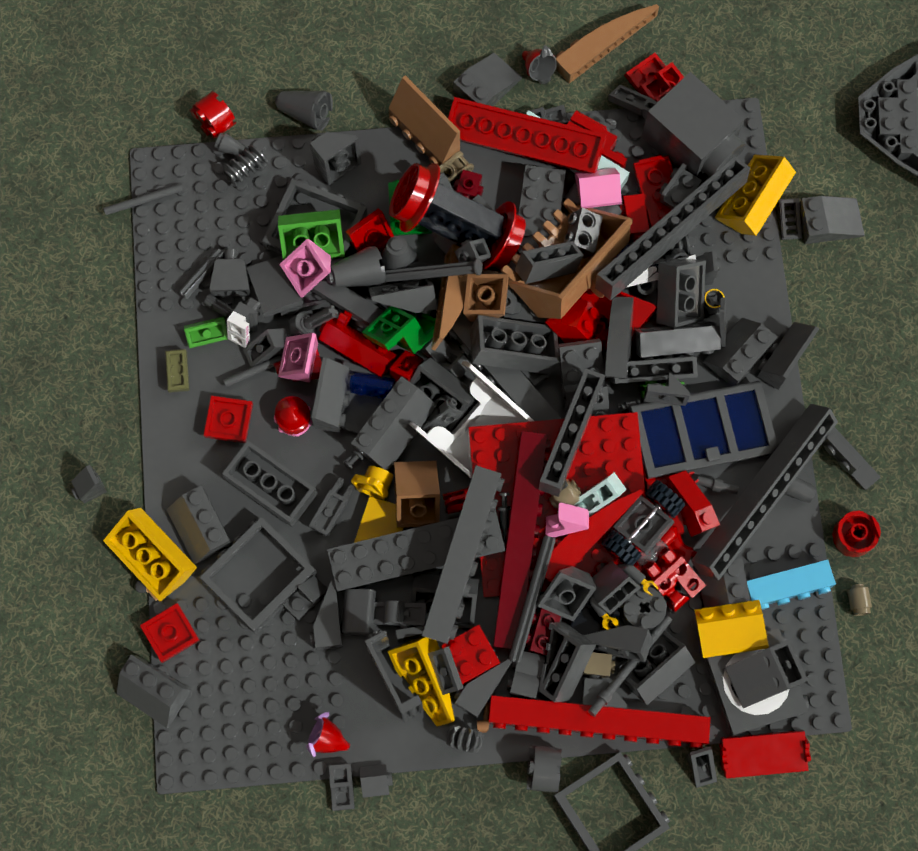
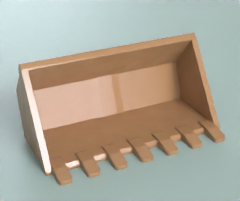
M566 199L563 205L570 214L566 216L559 209L554 211L553 216L560 225L556 228L547 220L542 226L550 234L549 237L546 239L538 231L532 235L539 248L565 243L564 237L568 232L569 216L580 209V205L576 206L570 199ZM586 208L603 217L595 254L585 259L582 258L574 274L525 284L518 273H515L509 266L505 265L501 272L509 275L508 285L521 297L537 317L561 319L587 289L590 288L600 298L604 297L602 293L595 289L597 274L611 263L629 242L630 226L632 225L631 218L593 208ZM525 243L522 246L524 251L535 249L529 243ZM515 254L511 258L516 265L520 255Z

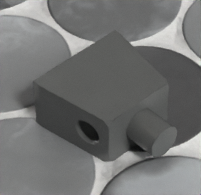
M227 249L225 250V259L215 260L210 283L211 295L215 297L251 296L247 266L244 259H237V250Z

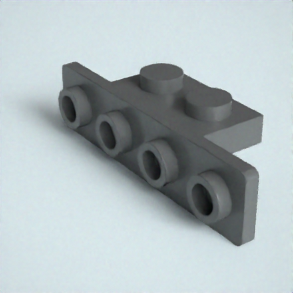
M834 427L822 445L827 453L838 461L841 468L848 472L863 490H867L880 479V475Z

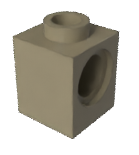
M593 652L582 676L599 675L602 678L608 679L610 673L614 674L615 661L612 660V654Z

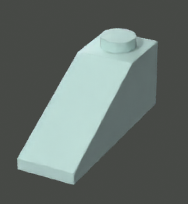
M614 472L580 495L579 501L573 506L587 509L590 516L618 498L627 489Z

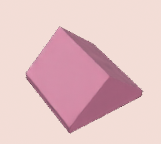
M616 168L600 169L595 173H575L581 208L622 204L620 173Z
M306 239L279 265L299 296L304 297L331 272V256L310 239Z
M315 333L286 337L278 377L304 382L311 381L318 346Z

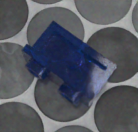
M354 373V376L351 375L350 393L385 398L394 387L395 379Z

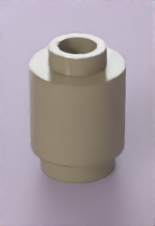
M864 584L851 585V589L847 590L850 610L853 611L854 616L871 614L872 604L869 587H864Z

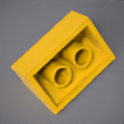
M759 600L695 610L703 658L769 648Z

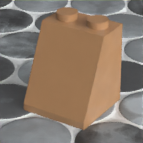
M436 461L394 462L397 528L421 527L439 522L440 490Z

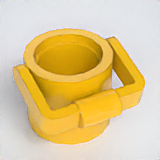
M370 465L365 476L355 474L351 482L359 492L385 500L394 475L382 468Z

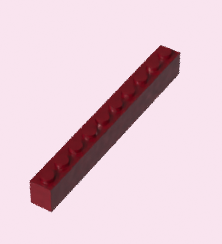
M521 432L494 647L512 648L528 593V581H531L534 568H530L531 559H536L537 546H533L534 538H538L540 525H536L537 516L541 517L543 504L539 503V496L544 495V491L539 490V483L548 462L544 461L545 452L549 453L551 440L547 439L548 434Z

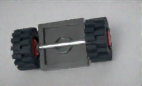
M655 480L645 492L650 501L641 495L613 526L616 531L612 530L601 542L608 552L624 564L634 565L642 556L633 545L647 555L675 523L672 518H675L685 507L683 500L661 481Z

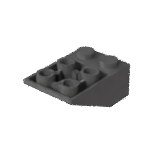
M790 640L725 667L742 708L751 706L808 681Z

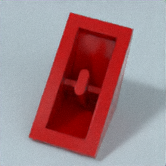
M405 350L390 368L391 379L398 381L402 376L410 382L424 359Z

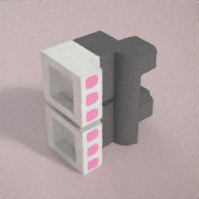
M249 298L245 304L239 302L227 319L228 340L244 348L247 347L250 342L249 332L258 330L260 302Z

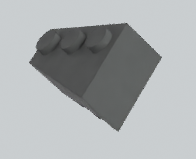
M550 622L549 630H551L549 643H546L545 650H548L546 663H543L539 691L553 702H570L596 644L566 623Z

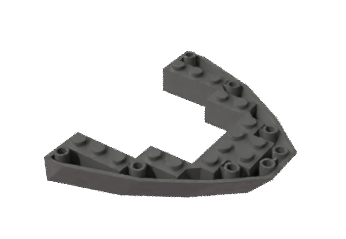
M917 54L890 70L858 97L860 134L896 164L918 177Z

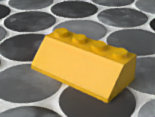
M755 154L748 164L750 171L747 183L723 203L715 218L741 234L757 236L796 173L785 157Z
M142 508L128 510L103 540L159 601H162L185 583L197 569L196 565Z

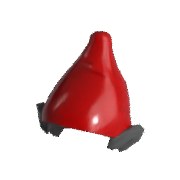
M544 45L542 49L524 51L522 57L525 60L528 76L540 84L548 83L557 66L556 57L552 54L550 48Z

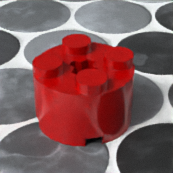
M211 91L192 106L193 108L190 109V112L195 119L200 120L202 123L200 127L207 136L211 135L213 138H218L220 133H225L236 122L233 121L235 117L223 100L221 102L218 101L216 97L219 95Z
M852 511L842 517L834 526L833 542L844 556L860 557L867 554L877 545L881 530L879 523L872 515L870 516L863 511ZM853 532L859 533L860 536H855Z

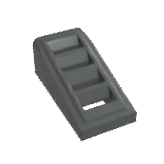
M799 198L779 199L776 206L781 240L802 239ZM784 207H793V210H784ZM794 214V218H785V215ZM785 222H795V225L786 226ZM796 229V233L786 234V230Z

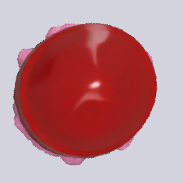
M288 396L281 399L276 405L274 422L278 425V431L293 437H299L309 429V426L312 425L311 408L301 398L296 396Z

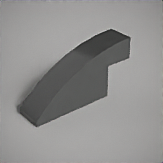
M614 297L612 299L605 377L607 378L628 377L634 297Z

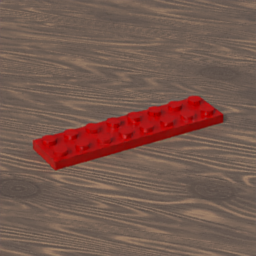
M454 97L448 119L460 130V141L587 173H595L597 171L607 135L457 97Z

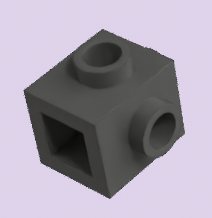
M484 238L474 241L472 239L466 240L461 243L459 249L454 251L459 262H469L479 258L481 263L492 257Z

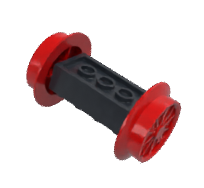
M418 163L412 164L398 182L389 207L390 216L399 220L400 230L407 233L419 224L459 245L469 239L474 241L484 238L492 257L482 263V270L490 266L502 269L507 265L519 249L526 228L525 219L516 214L515 204L507 201L495 211L490 210L478 202L472 201L440 184V167L438 164L431 163L427 167Z

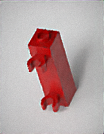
M345 310L344 313H340L338 319L333 318L322 324L320 327V341L380 377L389 372L397 354L366 339L362 333L348 326L347 324L352 317L350 312Z

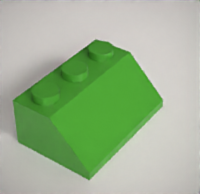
M340 209L278 216L283 261L306 239L314 242L328 253L331 258L345 257Z

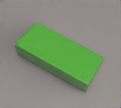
M224 316L184 326L189 348L228 339Z

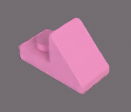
M559 503L558 514L546 517V535L553 538L589 529V511L581 507Z

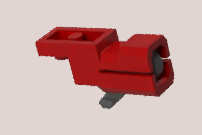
M576 110L567 125L606 134L607 138L602 156L623 169L625 168L627 158L618 151H612L618 137L610 133V129L616 128L617 123L615 120L609 118L603 122H598Z

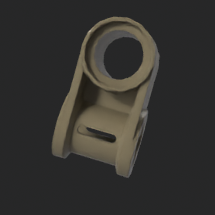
M461 151L455 153L449 160L439 166L440 173L444 172V174L450 176L448 180L451 186L455 184L456 179L460 180L463 170L472 172L474 169V165L472 163L469 164Z

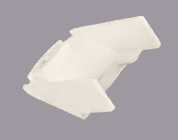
M463 361L461 364L475 376L469 386V391L472 397L478 401L477 404L451 433L442 426L434 427L426 433L412 421L409 425L472 479L473 472L468 427L531 422L534 420L472 364Z

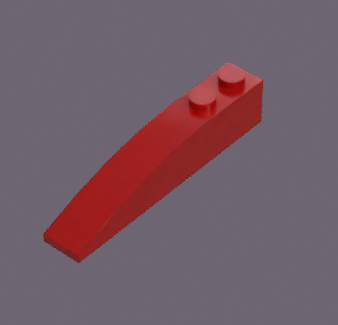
M640 489L630 493L589 516V529L567 534L562 539L558 537L554 544L545 578L551 583L559 570L574 566L644 492Z

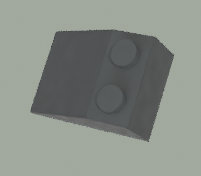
M492 53L464 71L453 82V92L461 99L494 106L522 77L499 56Z
M816 196L801 199V228L805 244L865 236L857 198Z
M430 278L368 287L372 301L423 315L433 312L432 310L437 309L434 287Z

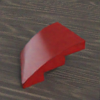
M656 53L650 55L624 75L638 93L650 97L656 102L662 99L684 78L673 62L665 66Z

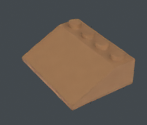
M405 75L389 106V120L395 127L399 126L406 139L412 140L421 154L425 153L429 157L430 163H436L440 166L460 151V130Z

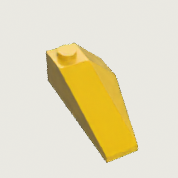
M421 636L387 652L400 677L404 676L410 685L408 687L412 694L415 692L419 696L423 709L438 727L452 723L455 719L450 693L442 695L428 655L430 652L439 650L440 647L437 640Z

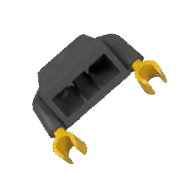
M613 561L608 564L600 563L596 567L597 574L592 577L596 590L591 595L589 601L597 615L603 618V627L609 630L611 629L609 627L610 620H612L615 626H618L619 622L616 618L609 617L607 612L609 614L613 613L641 588L640 583L643 585V590L650 596L652 594L648 591V587L654 585L658 589V586L653 581H647L645 579L646 576L633 565L624 563L616 565Z

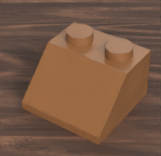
M508 274L467 275L463 314L470 322H474L478 315L496 318L505 315Z

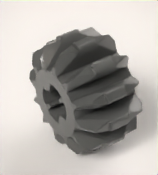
M458 725L450 726L447 732L446 744L449 747L471 753H478L483 744L482 732Z

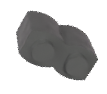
M524 651L521 662L512 663V667L516 669L514 676H509L507 689H511L510 695L536 700L545 656Z

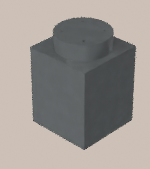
M691 72L648 111L642 133V138L663 157L669 156L671 165L675 168H680L684 163L686 165L685 170L699 179L704 174L710 178L734 156L738 158L746 146V143L738 137L744 119Z

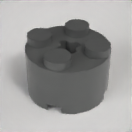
M642 585L637 592L623 603L621 615L625 625L635 627L636 625H641L651 631L664 619L667 604L658 590L648 587V591L652 594L650 596L643 590ZM646 606V611L641 613V607Z
M530 745L529 758L532 760L528 761L527 775H531V777H527L526 790L558 792L562 750L554 747Z

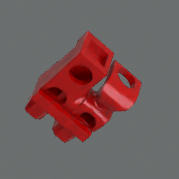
M664 547L658 554L662 561L658 565L653 560L648 561L643 568L647 574L646 579L653 581L658 586V589L654 585L652 587L658 590L663 597L666 596L670 599L666 604L671 610L676 612L689 600V597L693 598L706 585L681 555L668 547ZM676 583L679 585L678 587L682 590L683 593L675 590L674 587L676 586Z

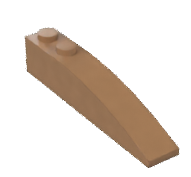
M656 4L620 16L598 27L580 40H575L570 45V48L556 55V70L570 84L657 17L659 6Z
M452 244L445 255L444 264L459 263L454 251L459 249L460 246ZM468 274L446 276L441 279L432 350L437 349L463 309Z

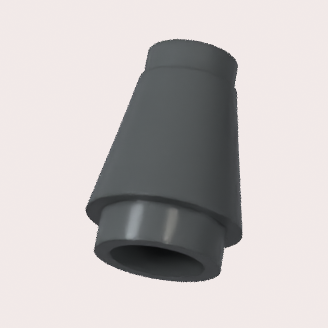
M220 133L214 146L219 152L235 156L237 154L243 155L242 151L246 148V146L227 133Z

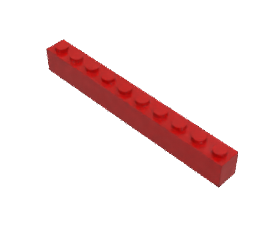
M491 695L489 724H493L495 729H506V726H515L516 731H528V728H535L537 733L549 734L550 730H556L559 735L571 736L572 732L580 733V737L593 738V734L602 735V739L615 740L616 736L624 737V741L637 742V739H646L647 744H659V741H667L668 746L680 747L681 743L690 744V748L703 749V745L709 744L711 717L604 706L593 717L588 713L592 705Z

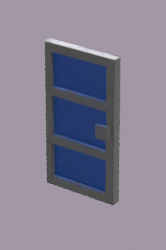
M761 381L690 394L686 406L653 402L629 406L630 413L638 412L642 463L646 479L677 474L685 470L692 471L772 455L778 447Z

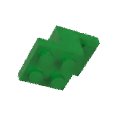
M390 306L364 329L362 334L366 339L388 351L395 345H398L415 354L433 337L436 319L427 314L423 315L415 312L410 315L396 307Z

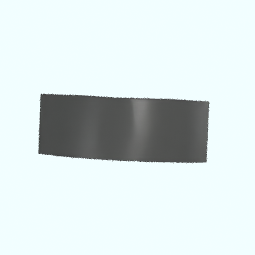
M432 337L420 351L428 359L432 358L456 378L460 379L467 371L461 363L463 361L470 362L464 354L452 350L444 339L436 350H432Z

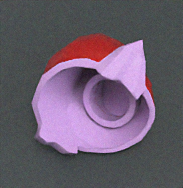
M329 712L322 713L314 719L317 722L311 731L308 745H306L307 750L313 757L316 756V752L333 753L346 751L350 748V743L345 740L341 730L327 718Z

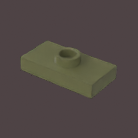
M187 350L165 351L168 392L190 391Z

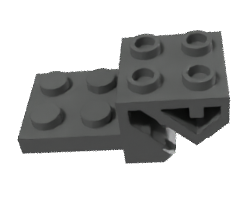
M600 339L558 344L562 396L566 399L565 415H567L585 368L604 375ZM605 380L591 416L610 415L608 387Z

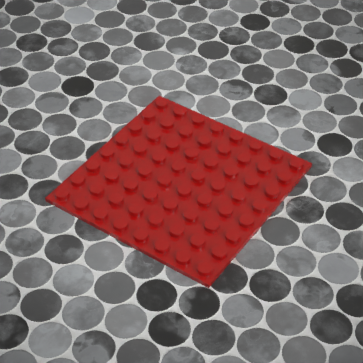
M638 412L590 417L566 478L569 481L574 480L582 494L615 472L627 490L612 502L640 489L644 492L642 496L646 498ZM565 419L468 427L472 472L474 473L475 466L477 465L501 473V478L505 479L501 492L510 493L507 496V506L512 508L521 432L548 434L547 439L551 440L549 453L545 452L544 461H548ZM496 491L494 499L498 500L496 512L500 524V510H497V507L502 506V496H499V491ZM544 492V495L539 496V503L543 505L541 517L537 516L536 525H540L539 536L534 538L533 546H537L536 559H531L530 568H535V561L538 558L543 537L547 536L546 517L558 514V508H554L549 500L551 494ZM509 510V513H508V514H509V518H508V519H509V523H510L511 510ZM619 519L573 567L587 572L593 577L597 574L596 567L600 563L608 564L611 561L616 565L622 563L601 544L612 530L616 531L613 526ZM506 530V539L508 538V530ZM633 545L642 555L637 560L642 567L652 560L651 550L646 555ZM506 551L480 557L484 597L500 596ZM546 578L544 579L541 592H545L550 585Z

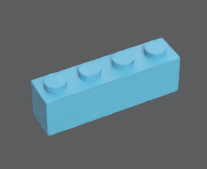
M824 560L747 581L750 601L759 600L761 609L765 610L770 608L769 604L777 602L779 606L789 603L791 598L797 597L798 600L811 597L810 593L817 591L819 595L831 592L830 588L836 585L829 561Z

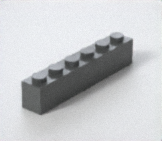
M585 368L540 479L539 490L557 497L560 496L602 390L605 375Z

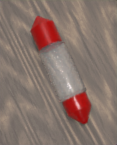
M671 526L647 555L641 551L642 556L633 566L643 573L645 571L643 566L648 561L653 560L655 562L660 557L658 555L659 552L668 547L678 537L677 527Z

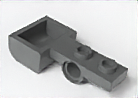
M345 589L341 633L344 635H369L375 632L376 625L425 626L429 605L427 603H404L401 601L378 602V592L374 590Z

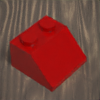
M578 299L561 319L547 318L545 323L564 343L591 340L602 315L589 301Z

